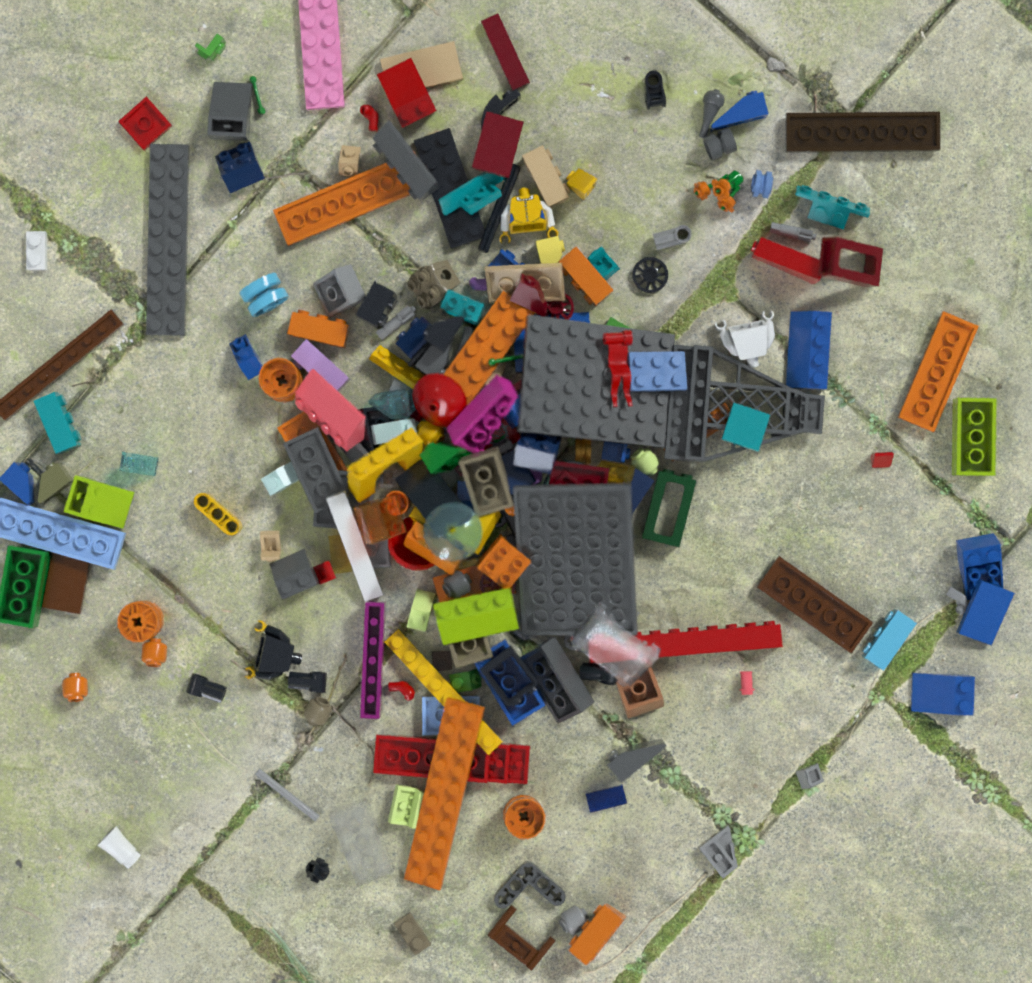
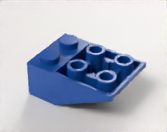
M991 533L956 540L957 558L964 594L967 600L971 599L979 579L1004 588L1001 543L995 534Z

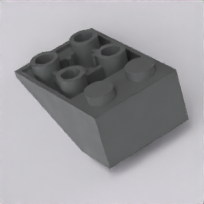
M214 82L208 115L207 135L210 139L249 141L252 84Z

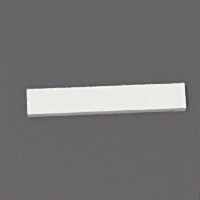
M345 490L327 496L328 505L364 600L368 601L382 596L381 587Z

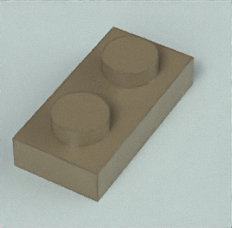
M411 912L394 922V925L415 956L431 945L430 940Z

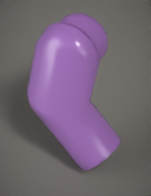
M473 277L469 280V285L473 290H487L486 278L477 279Z

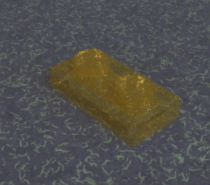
M340 535L328 536L334 574L353 572Z

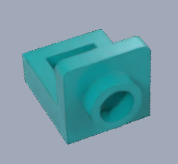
M602 246L594 250L587 258L605 280L620 270L619 266L611 259Z

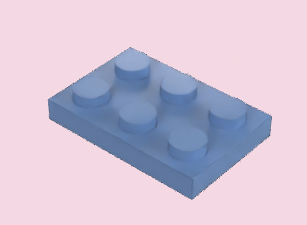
M685 351L628 353V366L631 371L630 392L687 390Z

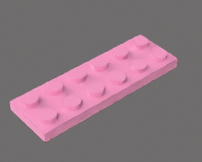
M298 0L306 109L345 107L337 0Z

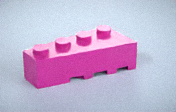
M496 375L447 427L453 444L472 453L484 451L485 445L489 444L492 440L491 435L494 430H498L502 417L507 415L518 397L510 381Z

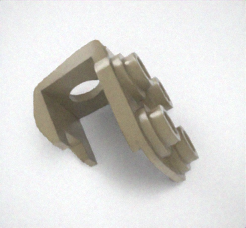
M444 260L418 269L410 276L407 286L417 296L419 307L430 309L445 298V293L448 289L453 290L461 282L449 261ZM442 273H444L446 279L441 278Z

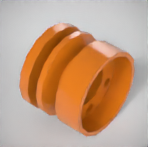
M274 358L266 362L262 366L258 378L262 390L270 398L283 403L295 399V392L304 380L300 370L292 362L284 358ZM284 378H285V380L287 381V383H286V384L283 383V384L281 385V384L279 383V381H280V380H284Z
M140 600L126 605L118 616L120 633L132 642H143L155 637L164 625V615L161 609L155 603L148 600ZM141 618L140 622L142 624L137 626V620L135 619Z
M529 795L512 797L503 809V819L508 831L519 839L536 837L545 825L543 808L535 798ZM526 811L527 818H522L520 820L521 817L519 813H525Z

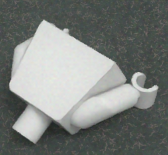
M763 311L761 314L762 320L730 326L728 330H726L727 324L724 319H722L724 324L722 328H719L715 322V328L720 332L724 347L732 355L738 356L740 360L747 359V365L751 368L759 366L758 357L767 354V349L771 347L775 338L774 325L771 321L774 316L773 311L769 312L770 318L765 317V312Z

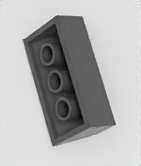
M390 120L387 121L373 137L375 142L373 147L379 154L383 153L387 159L384 161L391 170L395 168L398 172L396 177L403 185L405 183L410 188L408 192L414 200L418 198L422 202L439 189L438 183Z
M555 637L521 656V659L539 681V684L536 685L538 687L537 691L557 723L582 713L595 703Z

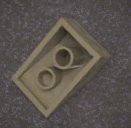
M499 447L461 457L459 464L477 517L514 506Z
M488 636L449 644L456 669L493 658Z

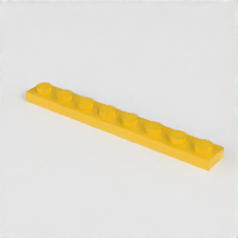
M400 629L396 630L385 641L387 646L444 707L447 697L465 701ZM482 719L477 743L490 755L503 741Z

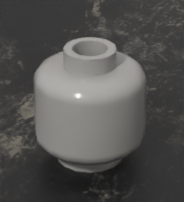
M572 906L561 913L559 923L566 934L574 935L582 930V926L589 917L584 908L580 909L577 906Z

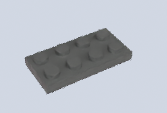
M318 427L283 443L315 514L330 508L326 499L327 496L345 490L347 499L351 498Z

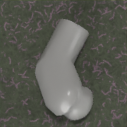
M951 587L946 595L956 600L957 607L955 610L958 614L963 615L968 606L967 598L963 593Z

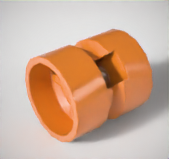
M391 491L384 499V507L391 515H403L410 508V499L403 491Z

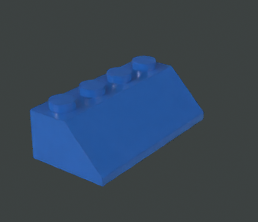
M790 312L786 370L787 386L793 389L823 391L827 389L832 312Z

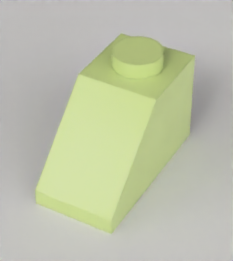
M420 589L416 590L407 628L427 631L436 593Z

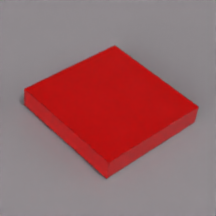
M147 96L118 121L144 151L172 127V124Z

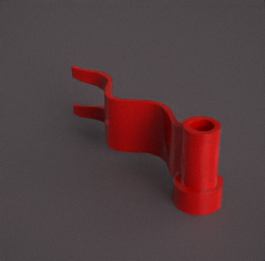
M622 330V332L603 333V344L608 345L609 348L608 363L612 373L611 398L613 407H617L618 404L617 392L621 376L623 377L624 396L628 406H632L630 395L631 371L627 358L628 346H631L633 342L631 330Z

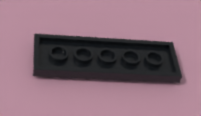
M450 128L414 140L420 160L438 183L439 189L433 192L432 196L451 250L481 240L485 229L478 211L471 215L462 207H459L451 213L444 215L439 203L440 198L468 182Z

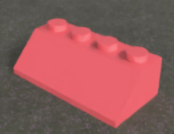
M314 369L310 370L295 392V404L299 410H303L312 422H316L326 435L329 434L339 447H343L348 451L364 439L365 416Z

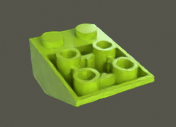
M75 475L64 512L124 529L135 492L81 475Z

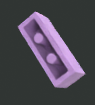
M307 339L291 355L294 359L292 363L300 370L304 368L309 373L310 370L314 369L338 392L350 380Z

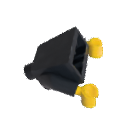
M258 620L257 622L263 625L262 629H254L258 632L265 631V633L261 634L254 667L249 666L245 668L246 670H251L252 675H245L247 679L256 677L258 679L272 680L281 676L284 672H289L291 664L300 665L302 654L293 652L294 645L290 643V638L281 629Z

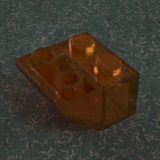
M395 495L372 500L353 507L364 544L372 545L407 532Z

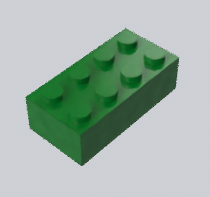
M8 545L0 587V623L27 628L39 626L51 558L50 551Z

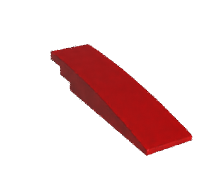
M376 734L373 773L428 778L437 738ZM477 743L468 782L528 784L531 745L501 743L488 755Z

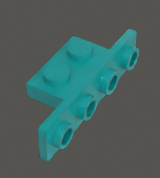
M487 172L481 173L439 199L442 213L447 215L462 207L472 215L502 196L501 190L495 185L505 180V177Z
M806 185L796 187V196L813 201L807 215L808 219L844 230L850 213L867 218L870 216V208L864 203L857 202L856 204L850 202L845 197L837 198L825 191L817 192Z

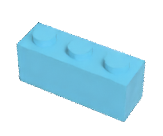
M896 609L893 612H888L884 618L886 621L884 625L876 629L873 634L874 639L871 643L868 642L862 650L864 652L862 657L883 671L917 624Z

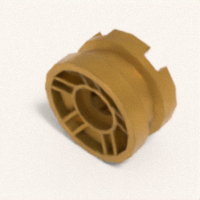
M575 438V463L585 462V464H591V440Z

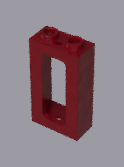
M822 237L818 276L862 287H879L883 248L841 237ZM841 249L865 254L863 273L839 266Z

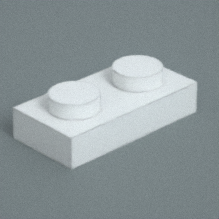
M26 231V270L28 271L47 270L46 231Z

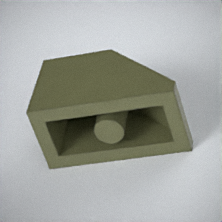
M52 462L45 467L46 471L41 474L37 500L39 504H45L72 484L73 478L62 463L55 464Z

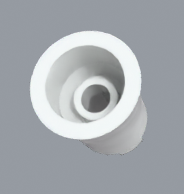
M117 826L97 845L127 869L141 856Z

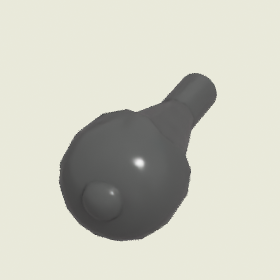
M718 89L709 90L703 96V124L699 134L700 138L707 136L710 124L719 109L724 105V95Z

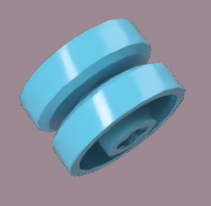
M271 273L255 280L239 292L244 302H251L248 310L252 317L265 314L288 300L289 295L285 288H277L281 281L276 273Z

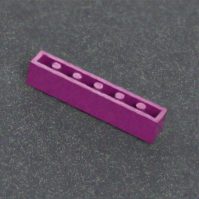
M365 602L360 718L380 719L386 602Z

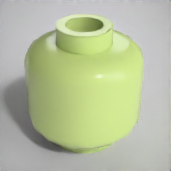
M639 448L631 456L632 467L645 475L652 476L658 471L660 461L651 449Z

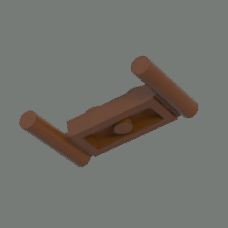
M510 905L487 935L532 971L556 940L550 936L542 947L537 950L536 947L511 927L505 925L517 910L516 907Z

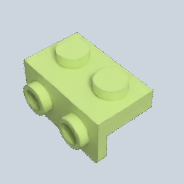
M396 784L388 822L415 829L424 796L423 791L417 787Z

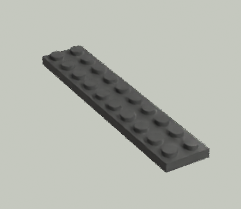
M150 144L146 335L186 336L189 195L188 144Z

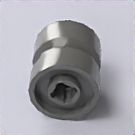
M729 128L718 131L717 135L711 134L703 138L706 152L711 161L721 158L723 153L728 155L737 151L736 141Z

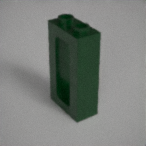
M663 468V472L658 471L641 538L680 548L697 480H693L692 475L682 473L681 476L674 475L675 471ZM667 482L684 486L678 516L671 537L654 532Z

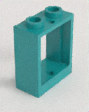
M448 289L441 309L442 312L451 316H462L465 318V322L478 327L485 311V306L480 302Z

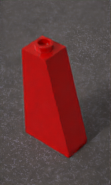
M763 237L759 241H754L750 250L753 252L752 258L813 285L820 281L821 277L818 276L820 259Z

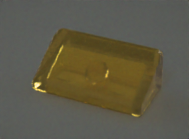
M601 461L599 463V467L609 468L607 484H628L632 482L635 466Z

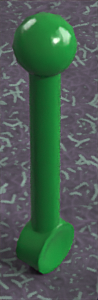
M251 76L249 81L254 88L258 104L257 112L259 115H263L266 111L261 104L256 85L257 78Z
M523 354L500 359L491 358L488 360V364L494 366L495 363L522 359Z

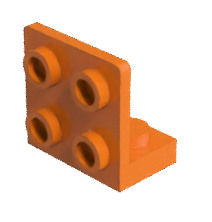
M500 534L477 561L476 565L479 570L503 589H506L514 584L531 563V560L508 543L507 539Z

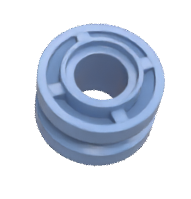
M761 170L755 171L751 184L752 197H758L759 194H762L763 198L768 199L773 184L771 171H766L764 175Z

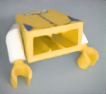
M528 188L519 189V196L512 197L511 204H508L501 214V231H503L499 238L501 244L504 235L509 238L508 244L511 242V236L508 234V231H510V234L547 230L546 236L550 238L549 233L553 230L556 236L559 235L558 230L554 228L555 221L552 209L544 201L540 200L538 195H530Z

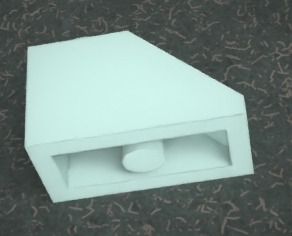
M415 419L372 425L371 431L374 445L387 443L410 427L417 433Z
M289 462L261 480L271 496L299 481V478L292 463Z

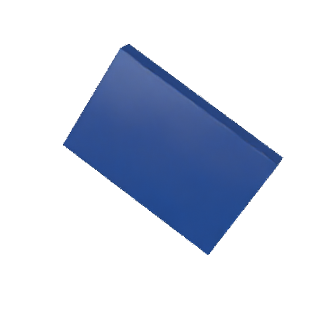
M979 579L956 632L992 646L1015 593Z

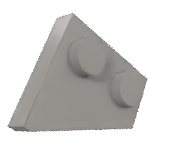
M728 825L699 846V849L722 878H725L738 867L731 830Z

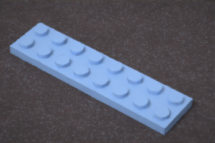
M0 497V538L116 570L126 533Z

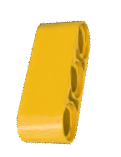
M199 493L195 496V507L225 534L232 536L241 532V521L212 495ZM202 496L208 499V504L205 507L201 506L199 502ZM216 509L222 511V517L219 520L214 517ZM231 521L237 525L235 532H231L228 529V524Z

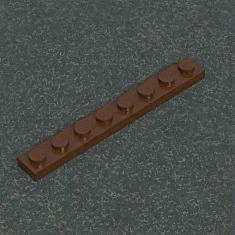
M112 309L109 310L0 399V416L3 420L7 421L123 327L125 324Z

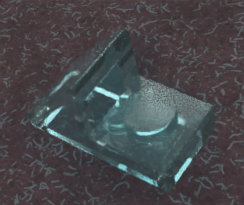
M122 452L119 471L156 476L159 458Z

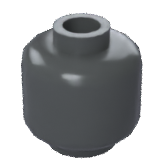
M455 571L453 576L449 575L444 578L442 588L449 598L459 599L470 592L472 580L467 573L463 574L461 571Z

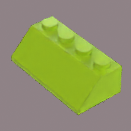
M510 588L433 604L443 645L519 629Z

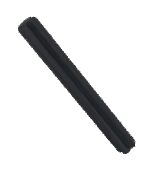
M513 163L509 178L504 180L501 188L502 196L495 203L478 246L479 251L483 253H488L501 221V214L508 203L521 170L517 164Z

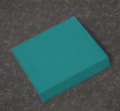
M733 403L721 440L759 452L770 414Z

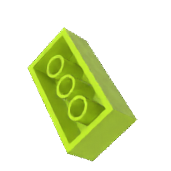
M997 398L953 399L952 475L996 476Z

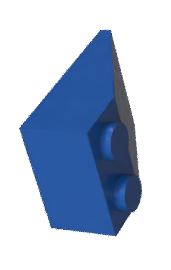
M912 673L911 711L974 716L975 677L960 674Z

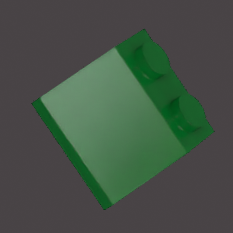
M432 442L424 447L425 450L419 455L430 473L435 474L451 472L460 465L461 457L474 453L452 442Z

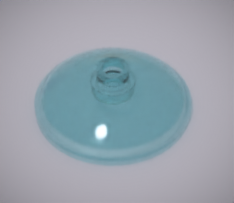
M446 503L435 508L427 517L424 524V539L429 550L435 556L446 561H459L472 555L480 545L482 525L479 517L470 507L461 503ZM455 527L456 531L454 533H450L449 528Z

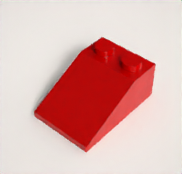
M412 58L377 74L402 128L437 111Z

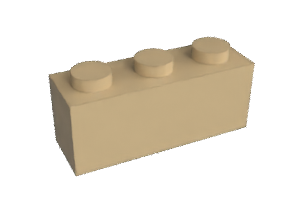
M542 145L522 155V159L543 201L548 207L553 208L569 199V188L566 183L562 184L559 178L562 175L559 168L553 166L551 162L553 157L549 149L545 150Z

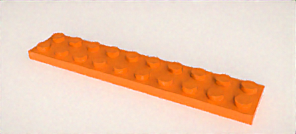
M451 697L446 698L404 880L436 890L442 889L485 707Z

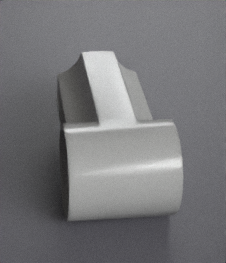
M685 225L655 233L653 238L656 249L660 250L679 244H686L690 241L692 233L690 228ZM680 230H685L688 233V237L685 240H681L678 238L677 233Z

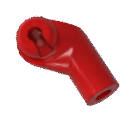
M362 105L360 113L369 120L368 131L377 132L378 112L370 105Z
M406 681L388 683L389 692L400 691L406 700L414 699V688Z

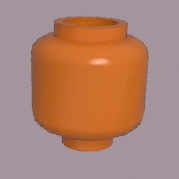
M151 638L149 642L142 645L141 659L146 663V666L161 667V664L166 662L167 645L162 643L161 639Z
M70 673L69 677L62 681L63 697L68 699L69 702L83 701V698L88 695L87 679L82 677L80 673Z

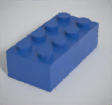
M506 638L491 646L493 658L510 646ZM512 655L489 672L508 698L531 682ZM493 658L474 663L512 726L545 706L544 700L536 690L530 695L528 693L521 697L522 701L515 707L512 705L507 707L480 671V668Z

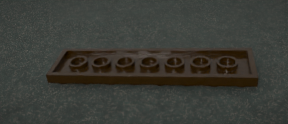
M940 111L785 114L786 153L941 150Z

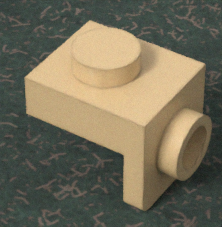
M342 145L338 162L339 175L347 177L358 175L361 147Z
M280 530L260 531L261 560L268 562L279 560L282 552Z

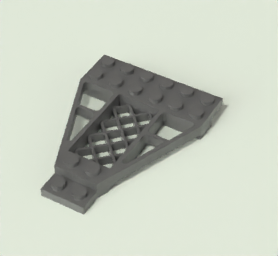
M674 345L673 352L685 351L687 390L670 391L664 459L703 463L747 450L744 447L735 448V444L731 443V450L705 457L707 429H725L726 424L719 423L725 418L728 419L729 413L720 404L726 399L732 404L736 403L731 398V395L737 390L745 398L739 403L740 405L747 400L753 409L760 411L758 408L766 402L773 410L770 416L775 413L782 421L776 427L768 421L767 425L770 429L766 428L765 434L771 435V438L763 440L761 445L801 433L822 434L824 395L805 394L798 389H793L711 346ZM713 355L737 366L736 383L711 381ZM741 369L775 387L741 384ZM718 388L726 396L719 403L711 395ZM725 389H733L734 391L728 394ZM744 391H754V392L751 393L749 396H747ZM756 392L764 400L758 406L750 399ZM762 392L773 394L767 398ZM775 394L783 402L777 408L769 401ZM710 398L716 406L708 412ZM782 406H783V415H781V414L778 412V409H779L780 407H782ZM716 408L724 415L718 422L710 414ZM708 418H709L713 423H707Z

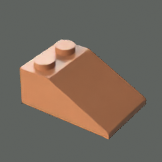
M648 658L610 661L619 665L616 687L628 719L664 707L663 696Z

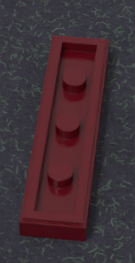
M497 13L482 20L481 24L512 91L529 85L530 81L499 14Z

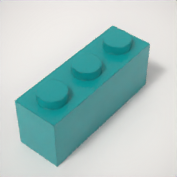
M53 392L33 401L55 454H62L81 446L80 433L72 425L74 419L70 412L67 413L65 408L67 403L62 394Z

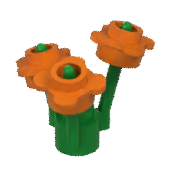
M733 170L729 175L725 174L718 180L713 179L709 185L704 181L694 183V193L697 198L703 201L711 194L710 188L713 187V194L718 199L717 204L719 208L725 212H734L733 207L736 201L733 197L741 189L739 185L744 180L738 171Z

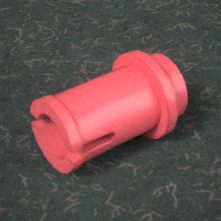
M752 671L740 672L741 689L739 691H741L742 695H752L755 690L752 682Z

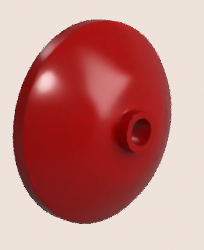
M427 374L420 378L414 386L412 397L417 412L424 420L435 426L448 427L467 407L466 395L461 386L444 374Z
M410 517L405 518L393 526L388 537V549L392 558L399 565L410 570L420 571L435 566L403 546L406 535L413 527L412 519Z

